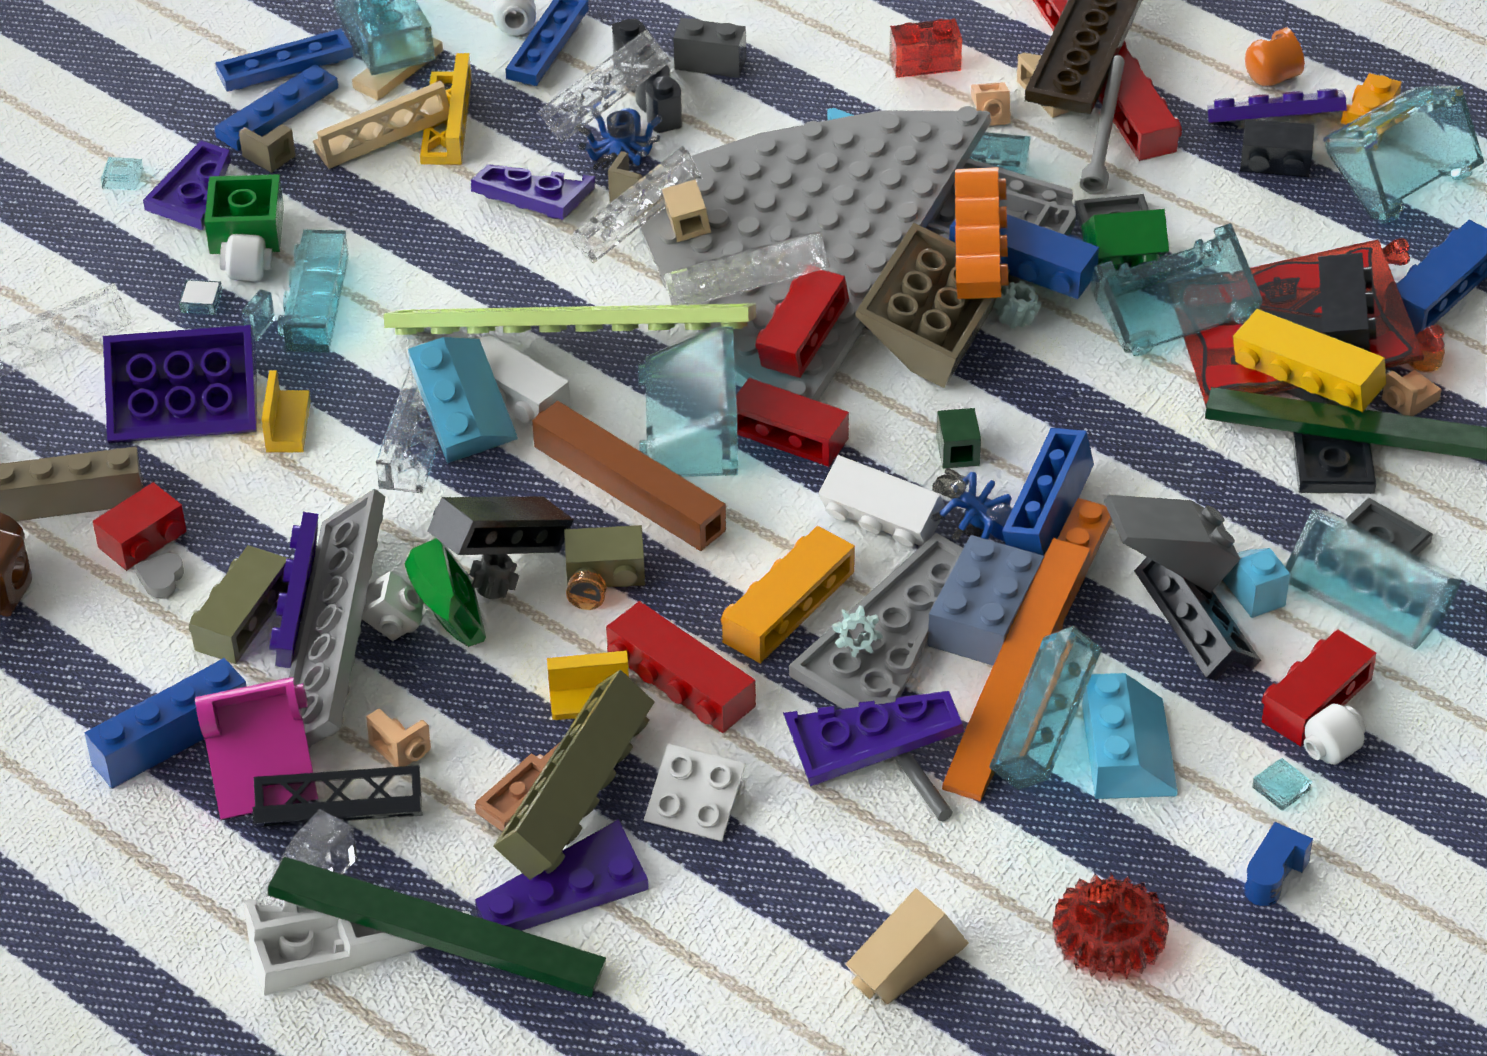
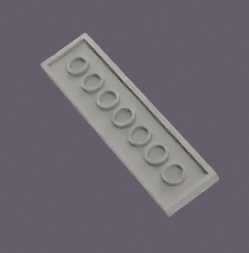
M375 488L322 521L289 678L294 677L296 685L304 684L308 707L301 709L309 749L327 736L335 735L344 721L345 701L350 690L349 681L352 667L355 663L356 645L361 633L360 625L363 610L367 603L368 584L373 573L372 564L378 547L379 528L383 521L382 513L386 496Z

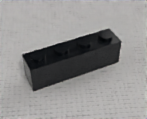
M543 496L442 497L434 510L427 532L457 555L559 553L565 541L564 529H570L574 519Z

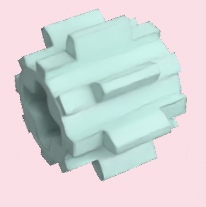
M1024 281L1016 284L1012 282L1009 286H1003L1002 297L996 298L993 307L997 309L996 315H999V321L1013 329L1016 326L1022 328L1026 324L1028 326L1031 325L1041 306V302L1038 301V295H1035V288L1026 285Z
M861 605L857 608L856 613L849 614L845 609L841 610L844 617L842 623L832 624L833 630L840 633V638L835 642L838 648L849 646L852 657H855L859 650L862 649L873 653L872 641L882 639L883 637L880 631L874 629L875 624L879 621L878 616L875 614L865 617L864 608ZM857 623H861L866 633H859L858 639H853L848 629L853 630L856 628Z

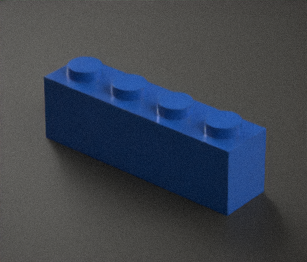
M1007 214V228H1000V235H1007L1008 257H1001V264H1008L1009 275L1078 300L1097 274L1099 247ZM955 220L950 225L949 240L956 243Z
M1469 219L1458 230L1453 229L1440 246L1433 247L1423 261L1418 265L1414 264L1408 270L1406 276L1398 283H1392L1386 291L1384 298L1385 302H1387L1385 310L1387 319L1421 337L1487 277V228Z
M1050 428L1002 530L1006 545L1045 556L1053 538L1058 539L1094 466L1087 431Z
M223 658L84 732L91 765L111 789L205 739L198 721L195 697L246 687V681Z

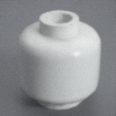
M495 0L493 8L495 24L502 32L508 35L518 36L525 34L532 28L536 20L535 1Z
M232 234L227 242H222L220 270L226 271L229 279L259 281L263 277L264 270H271L272 249L265 248V241L261 236Z
M1331 704L1307 721L1304 730L1306 737L1304 747L1315 760L1321 759L1328 764L1336 765L1363 746L1364 733L1366 732L1365 723L1359 713L1352 707Z

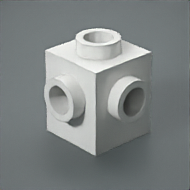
M389 571L368 585L367 603L363 610L362 620L392 641L418 628L423 619L422 609L424 602L416 593L414 587L392 571Z

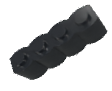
M635 18L613 23L614 65L624 74L625 84L629 90L635 93L636 103L646 113L647 122L650 123L657 118L662 121L653 129L657 133L682 128L681 87L675 79L670 77L667 63L658 57V48L652 40L647 38L646 27Z

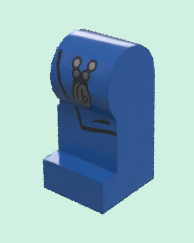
M1274 822L1248 863L1246 871L1247 881L1244 886L1247 899L1259 906L1275 904L1280 899L1283 881L1291 869L1303 873L1310 862L1313 838Z

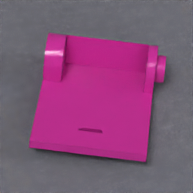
M294 677L195 697L198 721L206 742L221 820L253 813L252 807H255L254 777L313 773L301 709L308 707L304 684L296 685ZM312 782L301 794L307 802L319 800L315 782ZM303 783L288 785L297 791ZM282 785L265 786L264 806L284 805L291 798L292 794ZM297 799L293 804H299L301 802Z

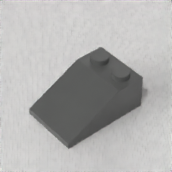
M1108 495L1104 499V503L1123 544L1209 593L1216 588L1240 560L1233 545L1235 540L1226 531L1223 524L1225 521L1224 517L1209 505L1204 508L1192 500Z

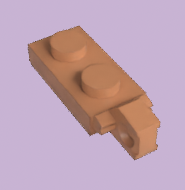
M559 743L545 756L541 754L535 756L531 753L474 804L476 814L503 831Z

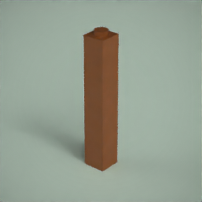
M555 402L546 410L541 411L532 420L533 440L536 449L697 550L702 551L726 531L725 503L563 403Z

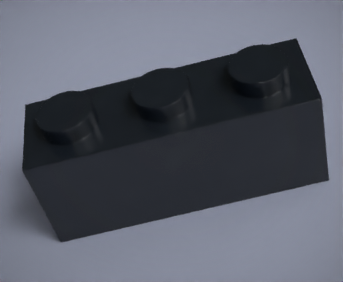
M1362 252L1318 256L1323 334L1370 352L1369 340L1377 339L1375 317L1368 318L1367 314H1375L1373 292L1365 291V289H1372L1371 267H1363Z

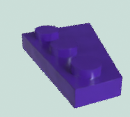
M200 140L143 199L144 210L203 231L205 227L204 220L209 177L225 176L231 162L230 150Z
M487 164L471 179V192L484 195L488 199L513 204L520 209L533 210L550 218L562 220L595 189V176L583 175L582 181L564 179V173L553 171L548 176L532 175L531 171L527 168Z

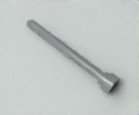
M1119 55L1113 57L1109 69L1091 163L1081 173L1080 187L1091 194L1103 193L1108 185L1109 173L1104 164L1124 68V59Z

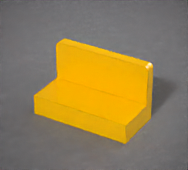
M269 370L262 412V428L266 452H304L311 404L310 391L280 390L277 370Z
M627 651L547 658L552 719L576 718L596 686L618 670H622L629 677Z

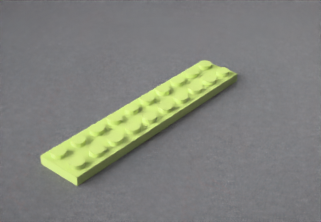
M756 303L395 310L384 313V328H395V335L417 334V332H424V327H431V334H452L453 332L460 331V327H467V333L469 334L489 333V331H495V326H503V333H522L526 330H531V326H539V332H561V330L567 329V325H575L576 332H591L603 329V324H612V331H632L639 328V324H648V330H670V328H675V323H685V330H703L711 327V323L721 322V329H743V327L747 326V322L756 318Z

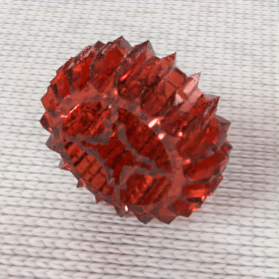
M1112 872L1107 879H1100L1094 873L1090 883L1079 878L1075 888L1066 887L1063 898L1058 899V903L1055 906V916H1053L1052 920L1054 941L1056 947L1062 949L1061 953L1064 960L1074 959L1073 964L1076 971L1088 967L1091 977L1097 972H1103L1108 980H1110L1114 973H1120L1127 980L1131 974V969L1143 974L1147 964L1155 965L1159 953H1163L1169 930L1165 905L1159 903L1157 892L1147 893L1145 882L1137 885L1131 884L1132 881L1129 875L1123 881L1116 880Z

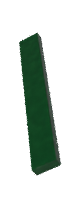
M1211 387L1206 406L1205 419L1487 461V427L1366 409L1361 412L1351 407Z
M285 856L268 885L267 896L592 998L605 968L606 957Z

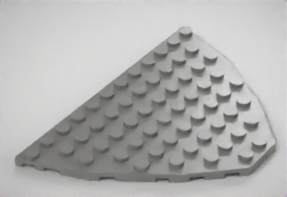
M971 106L962 107L958 111L881 110L821 122L810 121L800 126L758 133L666 164L634 211L636 222L640 231H642L665 289L671 296L676 298L680 305L756 303V318L747 322V326L743 327V329H721V322L711 323V327L699 330L703 337L712 344L718 356L727 366L747 380L752 378L819 401L865 327L855 316L858 307L913 222L926 228L955 181V169H962L990 125V112L977 111ZM696 179L706 207L711 233L677 242L667 214L662 189ZM808 265L845 276L849 302L801 378L761 367L755 342L760 330L765 329L771 320L776 305L782 303L788 294L793 279L798 278L805 266Z

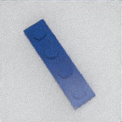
M552 0L505 68L506 79L537 86L588 12V0Z
M337 29L215 62L219 79L226 92L303 72L314 64L320 67L353 58V50L343 30Z
M314 64L214 126L215 136L236 151H240L239 131L244 127L261 137L339 89L338 78Z

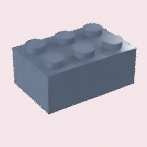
M970 535L929 613L928 646L993 666L1044 556Z

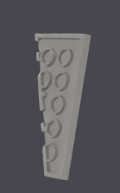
M935 533L848 612L849 614L856 613L857 608L861 605L864 608L865 617L875 614L878 616L879 621L875 624L874 629L880 631L883 637L882 639L872 641L873 653L862 649L859 650L855 657H852L849 646L846 648L845 646L842 648L836 646L835 642L840 638V633L835 632L831 627L789 665V676L842 709L859 707V702L874 700L875 704L895 702L897 697H901L928 641L929 613L963 548ZM842 617L838 622L842 623L844 617ZM857 623L856 628L853 630L848 629L853 639H858L859 633H866L861 623Z

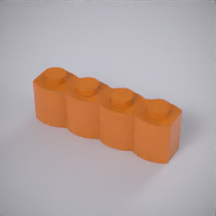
M998 167L955 169L957 299L1002 297L1001 286H1009L1008 264H1001V257H1008L1007 235H1000V228H1007V206L1000 207V200H1007L1006 178L999 179Z

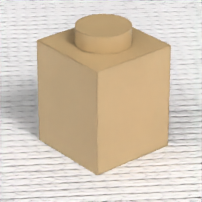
M696 179L662 189L667 214L677 242L711 233L706 207Z

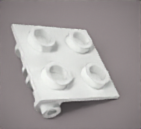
M668 743L643 821L722 842L736 795L741 796L745 788V780L742 779L746 763Z

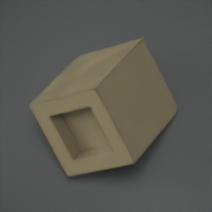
M281 124L263 137L245 127L239 131L242 156L271 173L296 156L292 129L284 124Z
M623 151L620 152L608 169L609 203L636 210L655 180L630 172L629 154Z

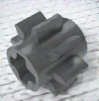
M507 554L482 555L481 561L473 560L469 573L473 577L472 588H476L481 596L488 599L506 598L508 589L515 590L520 576L515 573L517 563H514Z

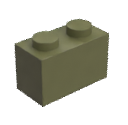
M642 525L564 529L568 590H571L574 585L581 582L591 583L597 588L645 585Z

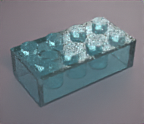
M333 0L334 8L371 76L413 65L419 66L424 62L435 60L432 28L416 0Z

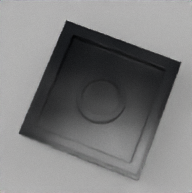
M1293 432L1292 444L1299 493L1375 494L1376 479L1370 443Z

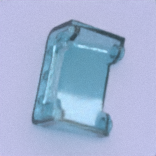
M1461 85L1424 86L1408 90L1332 132L1323 139L1327 154L1371 219L1379 220L1380 223L1391 222L1399 218V212L1405 208L1402 199L1436 179L1452 176L1453 180H1461L1471 176L1473 169L1485 163Z
M1231 223L1214 228V239L1208 240L1203 243L1202 239L1196 240L1191 249L1129 268L1128 263L1120 265L1119 271L1115 270L1112 261L1094 267L1090 286L1091 291L1125 353L1141 356L1152 351L1154 346L1232 321L1244 323L1256 309L1260 308L1263 300Z
M733 326L716 327L645 356V363L638 364L639 386L646 385L647 440H639V451L681 477L738 475Z

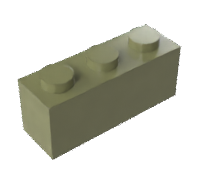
M247 545L239 558H235L231 562L229 570L222 581L214 585L209 598L202 608L195 611L189 622V631L192 635L194 651L218 659L225 658L228 662L234 664L238 662L277 608L280 592L287 593L289 583L283 582L287 557Z

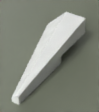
M257 899L244 900L252 962L264 996L428 947L315 910L298 907V905L284 901L283 906L258 905ZM462 911L463 913L470 914V911Z

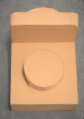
M1005 82L971 85V98L976 105V110L990 112L991 123L989 126L1005 125L1011 122L1010 91Z
M1415 369L1403 377L1392 370L1386 374V385L1383 389L1382 400L1402 415L1414 416L1440 400L1441 388Z
M380 708L366 716L369 744L395 767L407 766L413 761H418L430 751L429 725L424 720H420L405 730L397 719H391Z

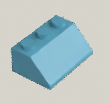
M441 337L408 349L412 373L447 464L518 439L480 339Z
M1126 673L1085 674L1082 710L1095 799L1177 796L1178 790L1163 698Z

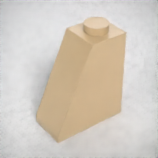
M915 888L845 965L856 976L851 983L865 997L870 1000L876 994L888 1005L962 951L969 943L946 913Z

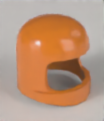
M1288 27L1275 31L1270 41L1258 39L1252 42L1245 53L1246 70L1252 80L1261 86L1279 84L1301 75L1304 71L1305 61L1301 45Z

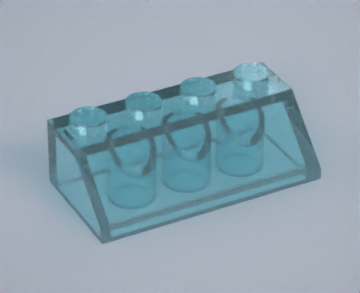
M1318 509L1312 510L1285 566L1290 573V585L1413 649H1417L1446 615L1463 579L1329 511Z

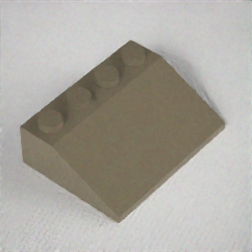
M913 222L858 307L855 316L912 373L945 388L992 311L996 298L957 299L956 243Z

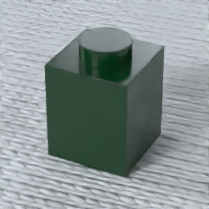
M975 408L937 411L936 439L942 468L980 466L981 436Z

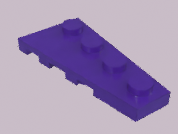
M1328 88L1309 94H1303L1302 91L1283 93V97L1269 98V95L1266 94L1248 96V101L1235 102L1234 98L1214 99V105H1207L1208 121L1213 123L1347 111V104L1343 90Z
M303 511L301 525H293L290 548L296 550L294 559H286L283 582H288L289 585L287 593L280 592L276 616H281L282 620L280 628H272L269 650L276 651L275 666L291 669L301 619H299V615L303 614L312 563L317 548L319 514Z
M949 691L897 697L896 701L891 703L875 704L874 700L859 702V707L835 710L834 706L817 708L815 713L798 715L797 711L783 713L810 787L964 732L963 723Z
M618 819L562 850L565 857L560 865L548 874L546 871H543L530 880L521 873L475 899V907L479 918L523 931L649 890L648 878Z

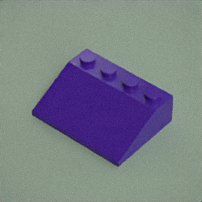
M251 325L103 336L108 443L257 432L256 344Z

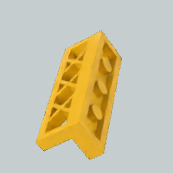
M456 53L454 71H431L429 85L441 81L443 84H452V87L446 90L450 106L448 120L423 130L420 152L421 165H462L472 82L470 53ZM442 123L447 125V129L441 133L434 129ZM439 145L447 149V152H429Z

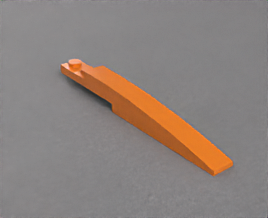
M1078 498L1058 539L1053 538L980 694L942 784V790L981 802L1062 635L1063 622L1112 523V518L1105 505Z

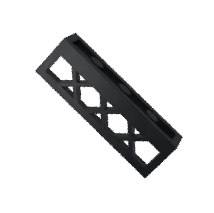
M1148 557L1134 570L1206 678L1216 681L1233 662L1253 669L1260 663L1261 659L1213 591L1209 593Z
M419 765L254 777L255 807L252 808L253 824L257 828L423 816ZM412 776V796L391 797L383 789L394 777ZM386 777L380 785L371 779ZM355 779H364L375 788V791L367 799L350 800L342 793ZM345 780L338 788L329 782ZM312 782H323L334 792L326 802L309 803L301 796ZM303 783L297 791L288 785ZM282 785L292 796L284 805L264 806L263 786ZM379 794L384 796L383 798H376ZM338 796H339L341 799H343V800H341V801H335ZM297 799L301 802L299 804H293Z

